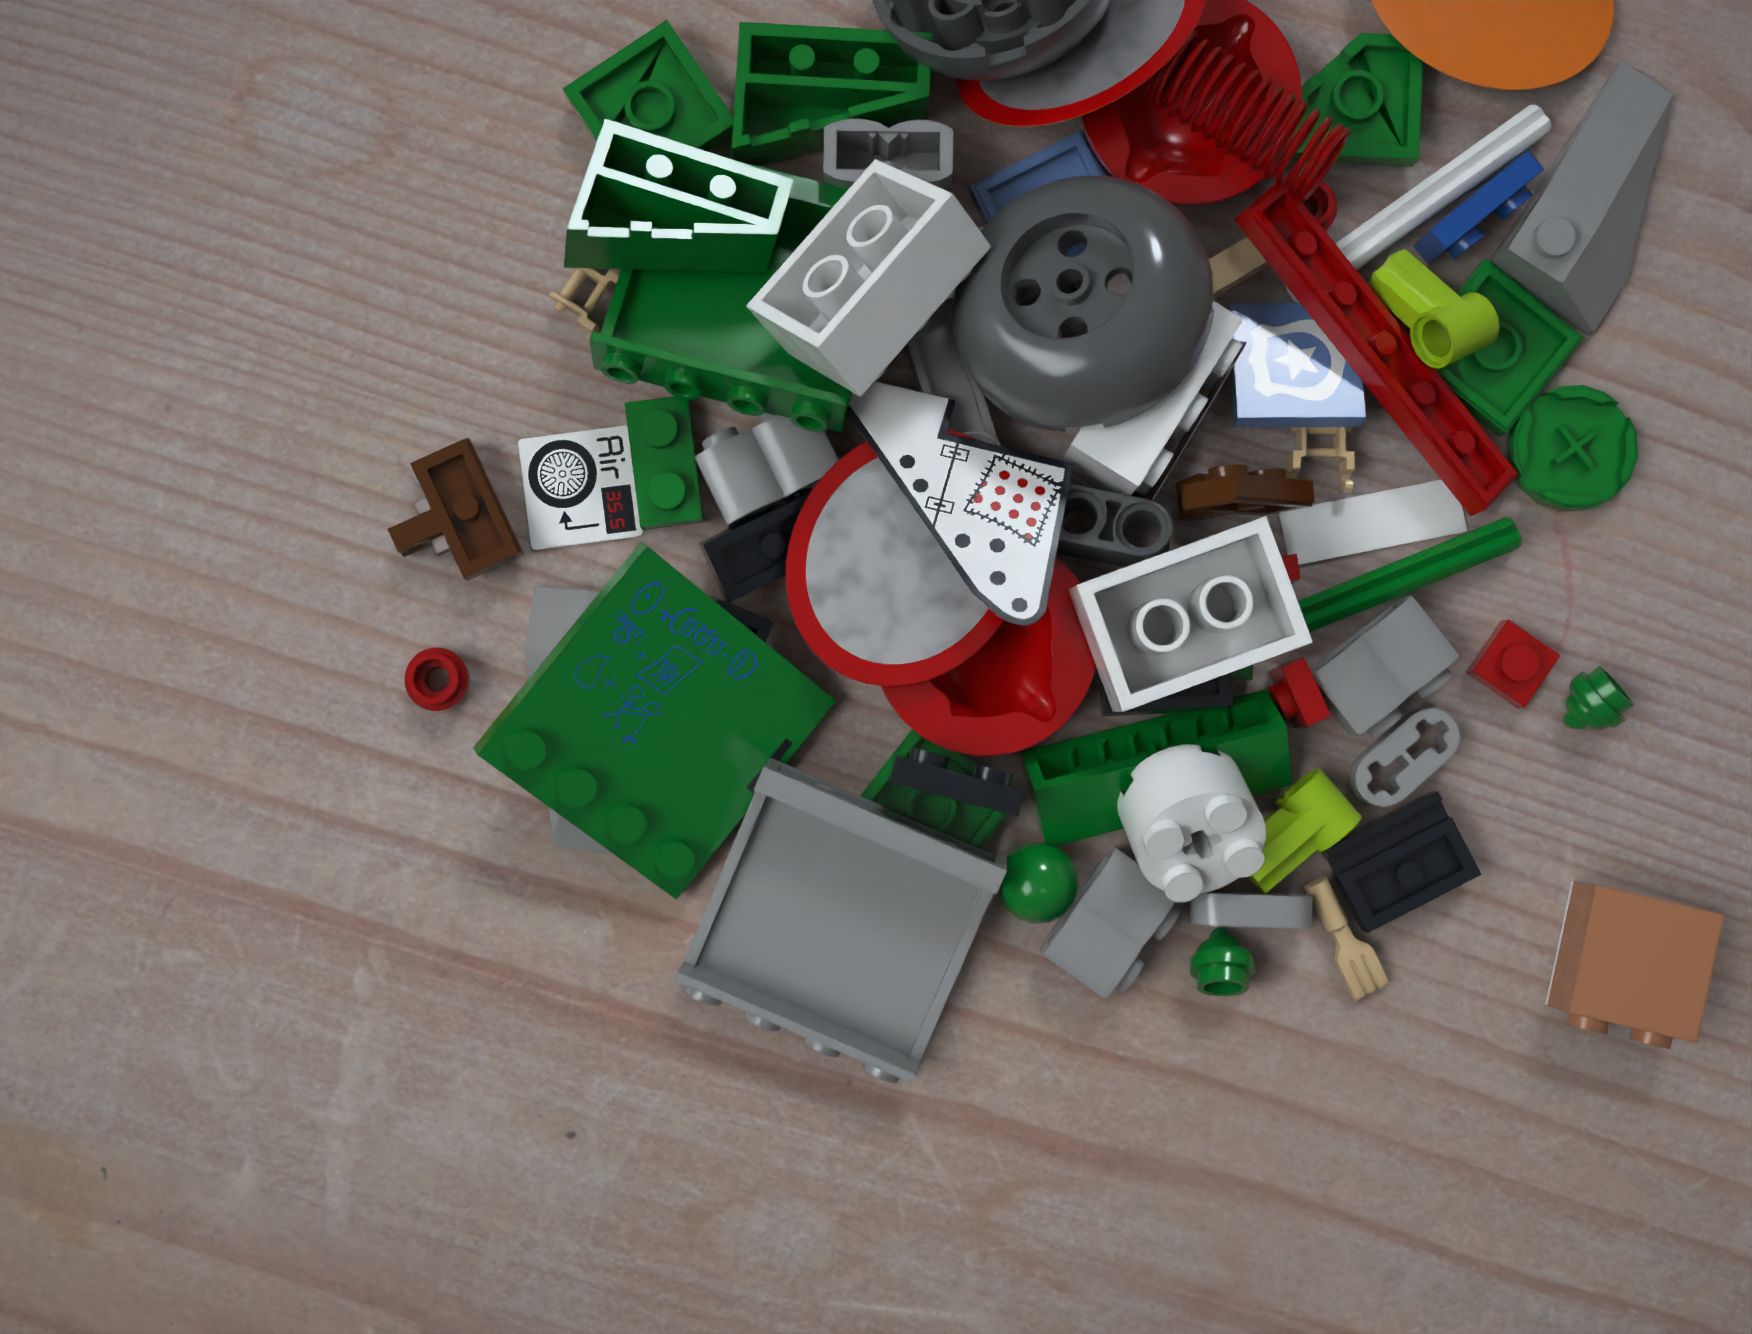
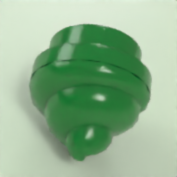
M1599 666L1590 674L1582 671L1571 680L1569 684L1571 694L1565 701L1567 713L1563 718V723L1567 727L1578 730L1587 727L1596 730L1608 727L1615 728L1625 721L1623 713L1634 706V704L1615 679L1604 668Z
M1224 927L1214 929L1209 938L1198 946L1196 953L1190 959V975L1197 979V990L1206 995L1234 996L1245 993L1249 990V978L1255 974V963L1252 953L1241 947V943L1236 937L1228 935Z

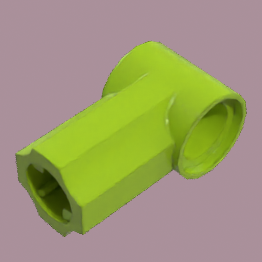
M1406 249L1390 255L1386 262L1371 277L1369 287L1385 307L1411 329V344L1416 355L1423 363L1432 368L1440 369L1492 345L1498 337L1500 328L1499 318L1494 306L1486 297L1472 292L1459 296Z
M1320 767L1313 769L1290 786L1275 802L1278 807L1264 818L1266 839L1262 851L1265 860L1262 867L1255 874L1247 877L1262 893L1266 894L1315 851L1317 853L1323 852L1339 842L1362 819L1358 811Z

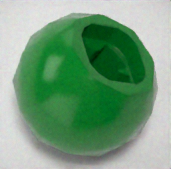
M1044 842L1027 843L1013 850L1006 858L1007 872L998 892L1005 908L1016 918L1032 924L1050 923L1062 917L1074 904L1079 890L1078 872L1071 858L1059 847Z

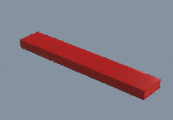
M1275 183L1233 220L1467 513L1473 516L1486 510L1518 473L1435 368L1423 363L1416 355L1411 344V338L1303 202L1299 201V197L1294 198L1293 194H1288V183L1280 187H1276Z

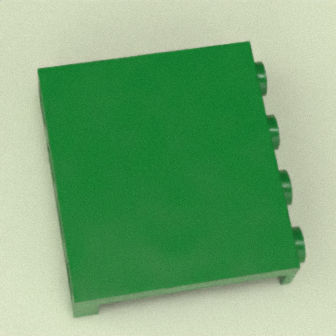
M741 162L794 179L767 272L621 269L601 332L592 331L589 339L593 367L596 370H600L606 377L620 383L634 384L639 380L662 386L669 393L679 398L697 400L705 397L725 402L733 410L745 415L760 416L764 413L790 418L794 425L804 430L823 432L830 429L842 432L853 392L789 355L746 305L848 189Z

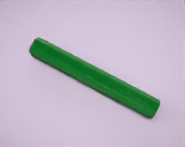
M1504 517L1300 599L1298 603L1309 633L1514 551L1522 544L1521 536L1514 521L1511 518Z

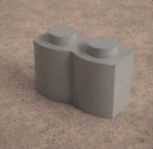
M845 119L831 123L824 127V183L849 189L876 159L951 192L953 129L945 124L931 120H909L898 123L890 128L866 119Z
M764 413L759 416L762 423L750 430L738 433L736 427H729L706 438L702 442L704 451L694 457L728 528L802 492L813 489L824 474L838 461L825 431L812 432L794 425L788 417Z
M1411 595L1399 598L1382 610L1350 638L1310 668V671L1328 710L1347 734L1360 736L1367 732L1373 738L1390 728L1402 717V713L1397 707L1410 695L1417 692L1421 698H1424L1443 686L1452 677L1447 667L1460 655Z
M1111 846L1083 884L1075 898L1074 904L1060 917L1039 950L1043 956L1107 999L1114 989L1123 994L1132 985L1144 965V962L1137 957L1141 949L1151 936L1160 941L1174 925L1181 909L1174 905L1175 901L1170 900L1163 890L1152 885L1144 877L1137 862Z

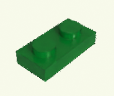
M672 396L624 403L640 528L642 530L705 522L698 465L694 457L696 456L690 401Z

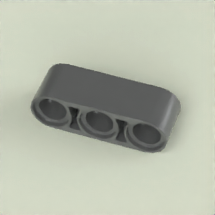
M1069 484L1063 519L1073 511L1084 510L1091 513L1097 521L1094 527L1084 534L1069 533L1061 526L1056 554L1127 567L1169 551L1171 520L1167 511L1159 503L1149 499ZM1147 523L1154 526L1160 536L1153 545L1136 547L1125 539L1124 534L1134 524Z

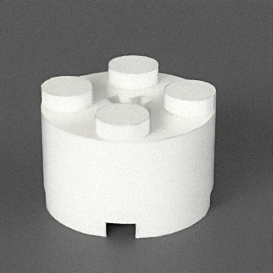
M1177 745L1161 750L1146 758L1131 773L1133 782L1125 795H1123L1122 791L1120 792L1117 801L1121 823L1142 874L1152 885L1163 890L1166 896L1175 902L1190 901L1201 893L1224 887L1238 878L1249 877L1262 867L1265 860L1262 849L1266 839V825L1237 764L1229 755L1219 750L1220 756L1202 752L1200 745Z

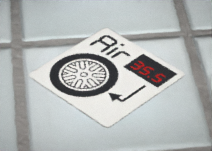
M626 425L519 440L518 447L530 544L533 550L639 537L642 535L643 530L640 528L629 435Z

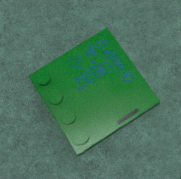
M640 542L474 745L473 749L483 760L670 896L677 899L746 814L755 793L753 790L764 765L770 758L786 764L835 704L836 700L651 548Z

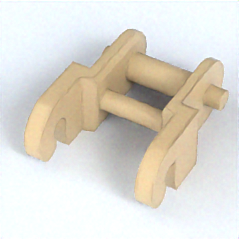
M574 268L575 271L561 293L551 291L548 296L556 302L554 306L556 311L562 313L564 308L579 316L577 323L583 330L590 334L592 331L600 333V327L592 322L591 312L606 289L611 291L615 288L619 275L609 270L604 277L591 268ZM587 277L598 285L582 308L572 302V299Z
M1290 427V432H1295V450L1286 455L1287 478L1297 479V473L1301 469V460L1305 457H1333V460L1339 463L1340 491L1343 494H1351L1353 491V480H1350V474L1355 470V451H1346V433H1351V427ZM1307 434H1334L1333 448H1307Z

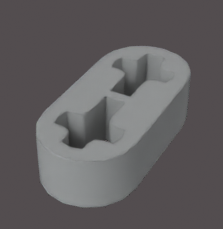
M1436 708L1413 710L1403 716L1351 764L1348 781L1354 796L1362 803L1374 807L1394 806L1403 801L1450 760L1458 750L1460 732L1454 718L1445 711ZM1418 723L1423 726L1437 724L1440 731L1434 739L1439 748L1437 750L1422 748L1410 756L1406 750L1420 737L1419 731L1415 728ZM1397 759L1401 765L1387 778L1392 786L1389 793L1380 789L1370 792L1367 784L1373 777L1368 767L1371 764L1376 767H1386Z
M1213 890L1201 893L1191 900L1190 923L1227 927L1312 928L1313 896L1296 893L1267 892L1265 894L1251 891Z

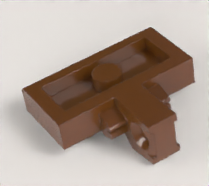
M470 438L462 439L410 463L425 497L412 503L418 514L417 516L387 529L398 553L406 557L430 546H433L437 556L451 551L466 581L525 555Z
M1224 465L1208 469V474L1199 473L1176 483L1180 513L1178 518L1185 521H1198L1229 514L1265 516L1312 507V503H1315L1313 481L1289 479L1286 476V469L1283 468L1262 469L1248 473L1247 465Z

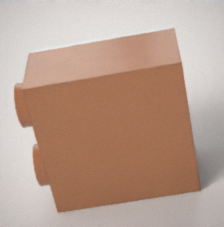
M1571 881L1545 1005L1569 1013L1567 1025L1592 1032L1607 1034L1609 1023L1631 1027L1630 1039L1648 1045L1671 1049L1673 1037L1698 1043L1724 914L1599 885Z

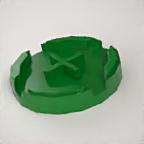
M1585 385L1559 386L1536 397L1511 427L1506 441L1508 461L1518 473L1514 478L1518 487L1537 504L1560 512L1584 511L1611 499L1631 479L1638 458L1637 431L1630 417L1625 418L1623 412L1616 406L1619 403L1609 394Z

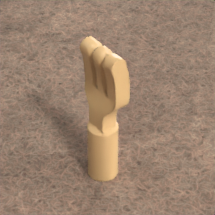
M1327 876L1317 878L1306 884L1304 889L1308 895L1313 896L1312 904L1326 932H1330L1336 943L1334 962L1353 1000L1356 1002L1364 998L1365 994L1375 992L1376 988L1381 989L1390 984L1372 946L1365 941L1355 938L1348 926L1349 919Z

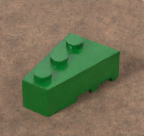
M740 22L731 148L734 160L760 166L824 149V127L840 120L866 119L880 123L887 128L909 120H927L931 69L920 62H915L905 54L888 30ZM912 32L932 42L933 33Z
M605 119L567 227L564 268L767 272L794 179Z

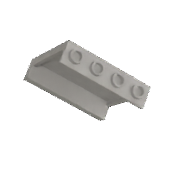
M770 758L761 771L753 790L755 793L685 960L677 971L674 981L687 986L685 989L686 993L702 1003L720 1006L722 1002L746 1011L745 1018L760 1028L777 1032L783 1027L804 1036V1043L820 1054L838 1057L841 1052L864 1062L863 1068L865 1071L878 1079L897 1083L899 1078L914 1084L918 1075L920 1060L993 893L997 895L1007 872V859Z

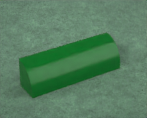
M1267 689L1233 697V707L1231 709L1170 713L1021 752L1032 804L1044 843L1058 846L1124 829L1118 814L1117 801L1120 792L1122 791L1123 795H1125L1133 782L1131 773L1146 758L1161 750L1177 745H1200L1202 752L1220 756L1219 750L1229 755L1237 764L1252 795L1291 786L1292 776L1287 726Z

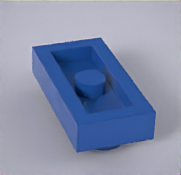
M1527 150L1433 226L1413 247L1428 265L1445 251L1455 260L1485 235L1478 226L1483 220L1495 212L1503 221L1533 196L1526 185L1540 174L1544 168Z

